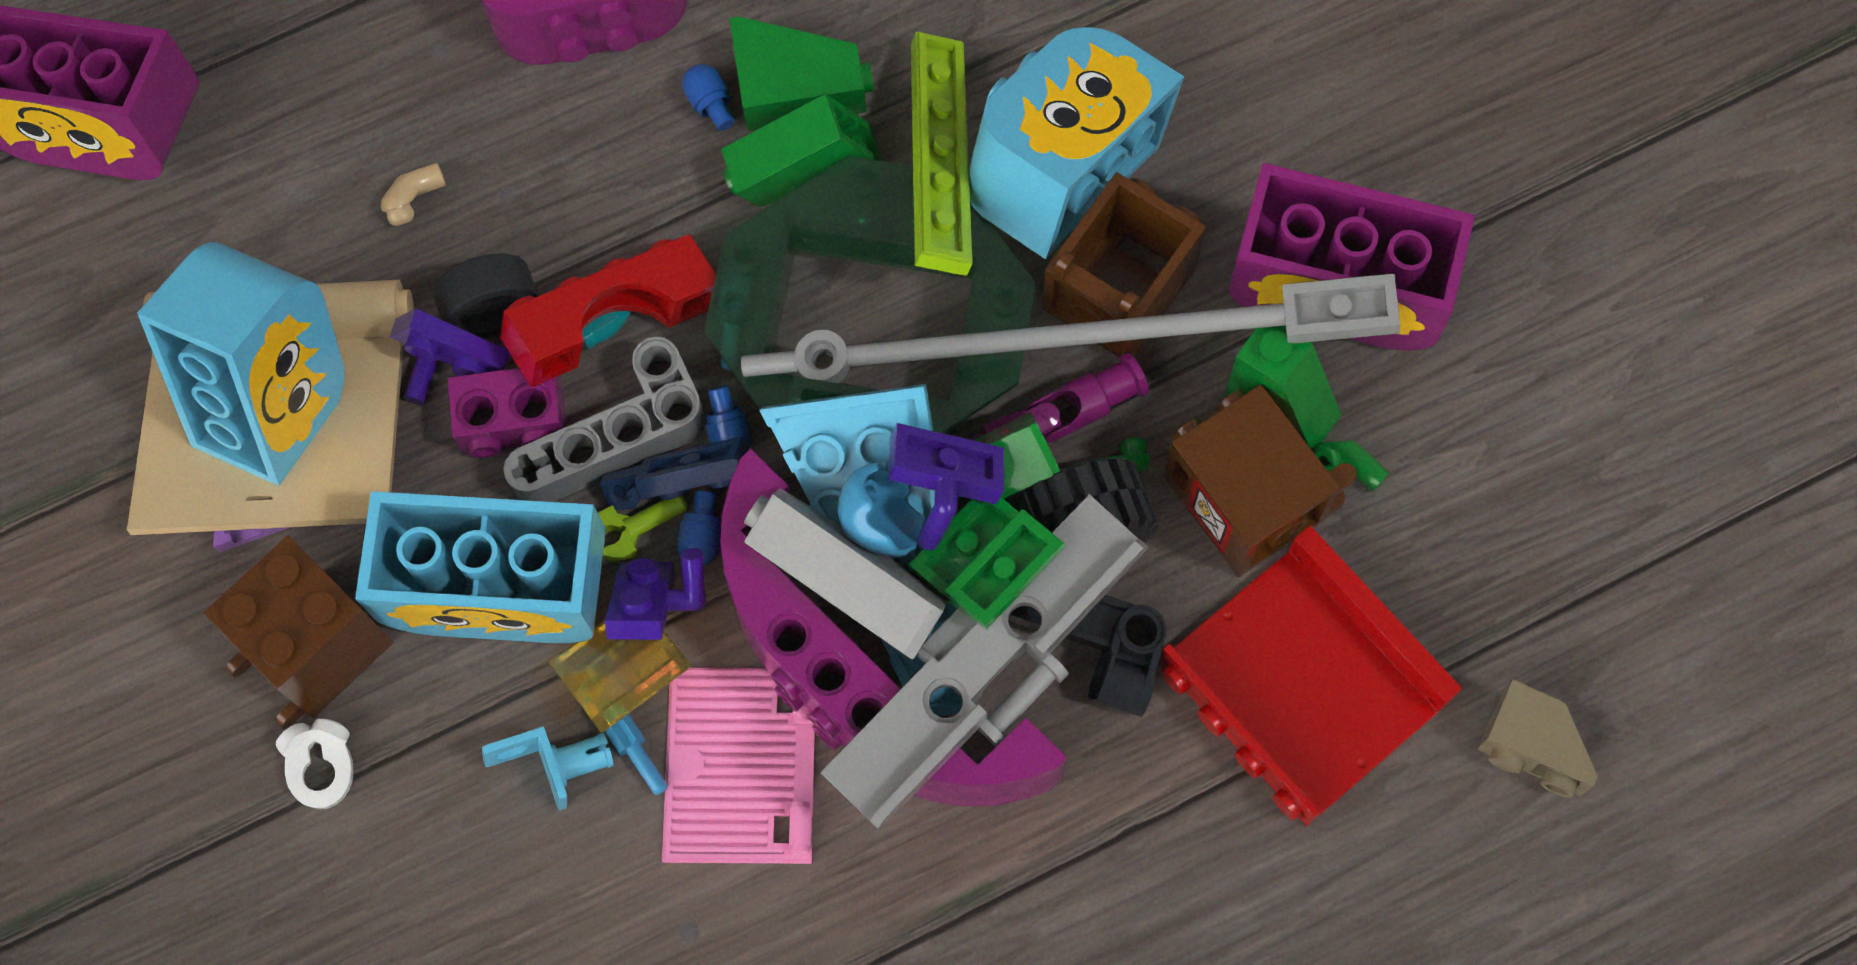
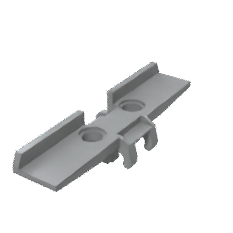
M1090 494L1052 532L1064 542L1065 548L999 618L986 629L957 609L929 639L924 641L916 654L925 665L822 770L821 775L878 830L953 756L976 730L996 747L1005 739L1003 734L1054 680L1061 683L1068 676V671L1050 653L1148 549V546L1143 541L1138 539ZM1030 606L1038 611L1042 620L1038 631L1032 635L1023 636L1011 629L1008 622L1009 616L1017 607ZM1025 653L1028 654L1038 665L987 718V711L979 704L976 705L983 697V691L1011 661L1015 663ZM940 688H950L963 700L960 712L954 717L941 718L930 709V698Z

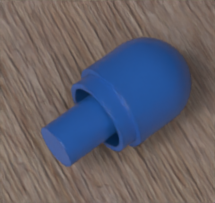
M697 64L690 67L683 76L682 89L694 111L699 113L701 117H710L718 131L730 128L736 120L727 107L731 97L729 96L730 91L715 68L707 64Z
M728 385L708 389L713 410L706 414L707 422H705L709 442L714 443L742 436V439H746L748 448H750L752 436L747 415L743 412L742 406H733Z
M696 491L693 512L685 513L679 525L677 552L680 558L682 551L689 548H697L703 552L704 566L714 561L718 555L721 541V519L714 516L716 494Z

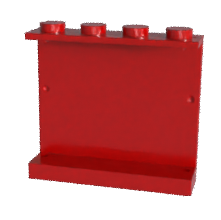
M1311 525L1293 540L1289 551L1174 648L1170 643L1164 647L1159 660L1163 666L1160 670L1162 677L1168 685L1179 695L1187 692L1200 707L1197 714L1208 730L1217 737L1224 734L1237 748L1234 756L1241 767L1255 779L1261 775L1275 791L1272 799L1283 814L1290 820L1293 819L1295 821L1299 818L1306 827L1446 707L1463 689Z

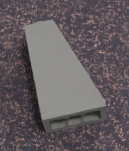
M781 488L770 499L761 494L744 521V524L752 528L744 543L912 660L944 611L947 600L917 577L909 567L891 556H883L863 549L846 537L838 523Z

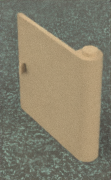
M400 280L317 284L325 299L345 370L344 386L339 403L280 486L191 447L155 356L152 353L127 526L129 534L146 535L366 524L371 491L392 492L404 344L389 338L395 319L414 309L411 290L403 289ZM148 292L146 294L143 306L155 292Z

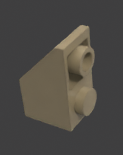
M1512 679L1499 695L1477 750L1490 755L1488 761L1499 769L1514 774H1519L1522 770L1542 779L1541 786L1554 794L1568 798L1573 797L1574 794L1581 797L1594 787L1598 775L1566 703Z

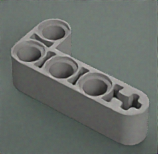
M656 336L647 338L640 342L633 351V368L644 394L521 446L510 453L505 460L504 476L519 500L555 502L600 482L605 473L635 467L642 464L644 458L665 454L692 442L701 435L705 428V414L698 393L679 351L671 341ZM667 361L671 363L668 371L661 375H650L647 373L648 368L655 362ZM684 405L692 408L690 414L683 420L674 421L667 418V414L676 406ZM636 426L643 429L642 434L634 441L622 442L618 440L621 432L627 427ZM583 447L594 449L592 456L586 462L580 464L569 462L571 455L577 449ZM557 460L562 471L556 473L551 461ZM536 470L538 480L528 483L527 474Z

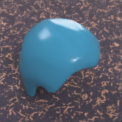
M880 463L866 464L855 470L842 487L837 504L840 527L848 539L871 553L883 556H906L908 552L916 549L918 544L917 537L925 523V518L909 505L907 493L910 490L909 484L888 480L889 470Z

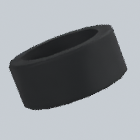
M506 253L486 254L468 259L446 271L437 279L432 287L433 299L440 320L480 338L501 333L504 310L508 309L516 300L525 296L538 297L527 263L517 255Z

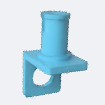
M543 726L482 747L485 767H491L539 751L558 810L567 808L566 780L605 767L610 768L614 766L610 748H606L608 742L604 733L556 749L554 744L550 745Z

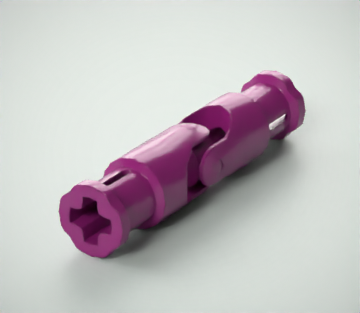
M1127 352L1119 356V363L1095 375L1088 372L1033 400L1025 408V411L1005 414L980 427V433L969 438V440H975L1031 411L1046 442H1055L1110 414V407L1134 395L1141 398L1149 394V386L1140 365ZM1066 401L1070 403L1076 410L1077 417L1070 424L1062 427L1059 419V410L1050 402Z

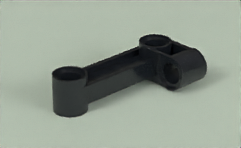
M1105 595L1064 638L1102 650L1090 683L1089 701L1139 717L1144 715L1153 694L1157 675L1156 669L1167 631L1165 620L1158 610L1147 605H1135ZM1030 606L1017 607L1009 616V621L1036 630L1040 628L1042 623L1041 615ZM1128 621L1138 622L1146 629L1148 634L1146 646H1137L1127 638L1125 628Z

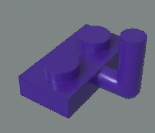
M416 308L395 319L389 338L405 344V351L417 357L403 397L406 401L417 405H423L438 361L441 360L453 365L452 371L459 376L504 370L510 354L507 349Z
M896 424L890 436L888 480L935 490L934 506L917 537L918 544L922 548L935 550L938 547L957 512L958 496L997 504L1004 492V447L905 424Z
M689 548L681 552L683 589H673L675 581L673 562H656L648 558L636 559L631 562L620 561L605 618L606 639L662 640L668 611L701 610L706 603L703 552L697 548Z

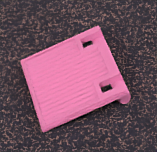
M670 667L665 782L668 786L665 791L662 863L812 864L811 837L815 732L812 726L815 723L809 716L811 712L805 705L797 712L777 713L778 695L774 690L777 685L770 677L771 674L766 668ZM774 817H790L789 843H774Z

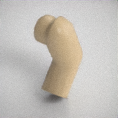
M438 162L398 176L381 199V211L386 212L387 220L391 225L399 226L413 220L414 210L410 202L415 197L447 186Z

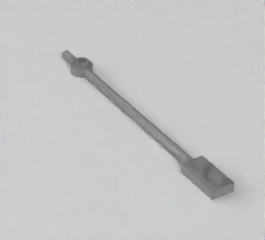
M1385 274L1283 284V303L847 346L843 339L835 332L816 330L806 334L798 342L795 351L742 356L741 369L744 377L799 372L808 384L819 388H827L841 382L848 374L850 367L1284 325H1286L1287 343L1292 342L1293 344L1398 334L1400 332V319L1395 275ZM827 356L833 358V362L829 367L825 369L816 367L817 362L821 358Z

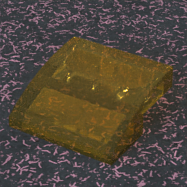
M605 620L594 627V635L591 639L571 644L548 661L601 733L605 732L692 667L688 659L665 631L663 632L662 640L606 639Z

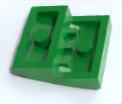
M1001 497L997 504L971 499L952 519L938 547L935 550L923 549L908 565L912 572L966 616L988 629L1065 548V544L1025 510L1017 511Z

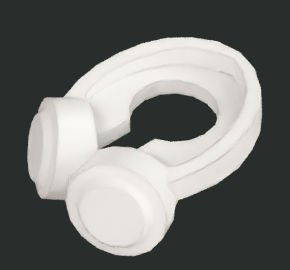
M316 719L311 727L305 723H297L287 728L276 741L277 749L285 757L287 785L294 797L306 806L316 809L331 808L342 801L351 788L354 773L353 760L346 745L350 733L337 721ZM315 743L321 745L323 759L330 762L335 769V778L332 784L321 791L309 789L304 781V773L311 764L310 749Z

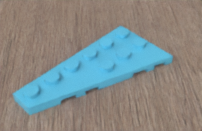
M926 384L765 406L759 409L767 426L773 430L784 452L782 455L791 472L795 473L810 502V507L839 525L837 504L842 487L852 473L870 463H880L889 470L890 436L896 424L900 423L933 431ZM910 485V490L907 493L909 505L922 514L926 521L934 506L935 490ZM917 544L916 549L908 552L906 556L891 557L910 568L908 564L924 548ZM948 601L943 613L926 639H929L957 610ZM881 639L890 656L889 661L904 687L925 664L917 656L912 660ZM944 687L933 693L929 705L930 709L937 716L954 715L960 712L963 700L950 688Z

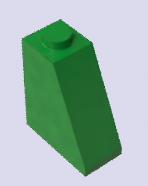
M740 16L729 18L743 111L748 131L757 130L823 94H827L855 114L867 112L865 93L874 92L870 62L860 63L856 43Z
M827 94L819 96L721 149L727 166L723 173L729 189L734 195L741 196L759 207L869 175L886 168L871 124Z
M1286 326L1256 328L1236 355L1224 399L1240 389H1243L1247 394L1261 384L1313 451L1317 445L1323 443L1342 415L1316 350L1311 342L1287 343Z

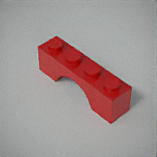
M690 234L673 241L663 239L653 244L642 254L629 259H614L596 273L584 278H568L561 282L555 290L535 298L533 296H525L516 300L508 309L504 310L500 338L532 388L578 368L583 346L582 332L598 317L616 311H634L649 315L668 328H671L713 310L721 281Z

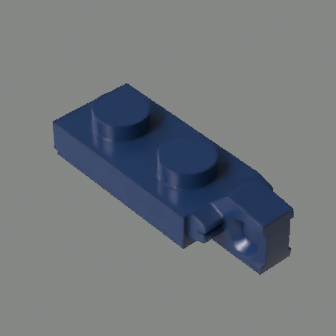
M742 436L644 458L640 466L605 473L600 481V486L602 487L608 507L613 505L615 510L635 509L641 500L659 496L662 500L677 498L691 488L709 485L711 488L726 487L730 485L741 457L749 451L746 439H742Z

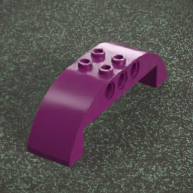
M750 449L741 457L732 476L722 512L720 543L726 581L743 633L759 661L771 674L770 677L776 683L775 692L795 712L805 705L811 712L809 716L815 723L812 729L828 747L835 751L840 745L845 748L862 730L858 726L864 721L872 720L901 689L772 561L744 543L752 529L744 524V521L760 495L762 494L770 499L779 488L790 494L789 486ZM791 645L802 646L796 651H783L785 648ZM835 682L841 684L839 688L832 691L820 689L826 683ZM1025 718L978 765L959 748L914 795L928 801L963 807L997 806L1029 799L1052 790L1061 781L1067 757L1036 726Z

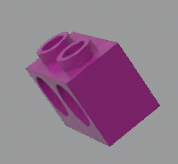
M519 368L448 378L452 437L463 454H470L472 457L477 458L493 457L500 454L501 449L524 446L566 427L563 387L559 376L532 388ZM534 403L547 404L544 412L538 417H523L524 411ZM483 410L494 411L492 418L487 423L480 426L471 425L473 417L478 412Z

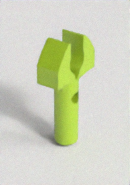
M681 495L677 498L661 500L632 516L617 514L613 505L598 512L606 529L605 535L611 531L621 533L619 541L603 548L602 560L620 563V561L628 562L638 557L635 546L640 535L686 512L687 502L685 498Z

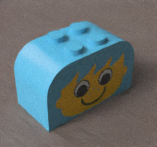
M1080 27L1058 34L1038 53L1034 50L1029 52L1021 62L1018 70L1009 79L1005 77L1000 78L989 92L969 166L971 205L986 220L1044 259H1047L1071 235L1116 171L1129 178L1159 149L1184 76L1113 32L1099 28Z
M208 242L196 248L183 260L137 314L191 447L280 486L340 401L344 386L345 370L325 299L317 284L222 243Z
M371 491L355 600L380 624L416 634L541 643H576L587 641L594 635L606 529L593 504Z

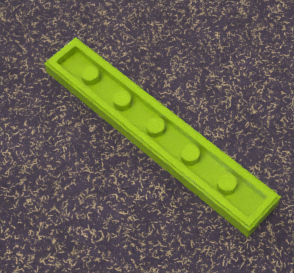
M915 32L911 42L915 266L967 276L973 263L964 42Z

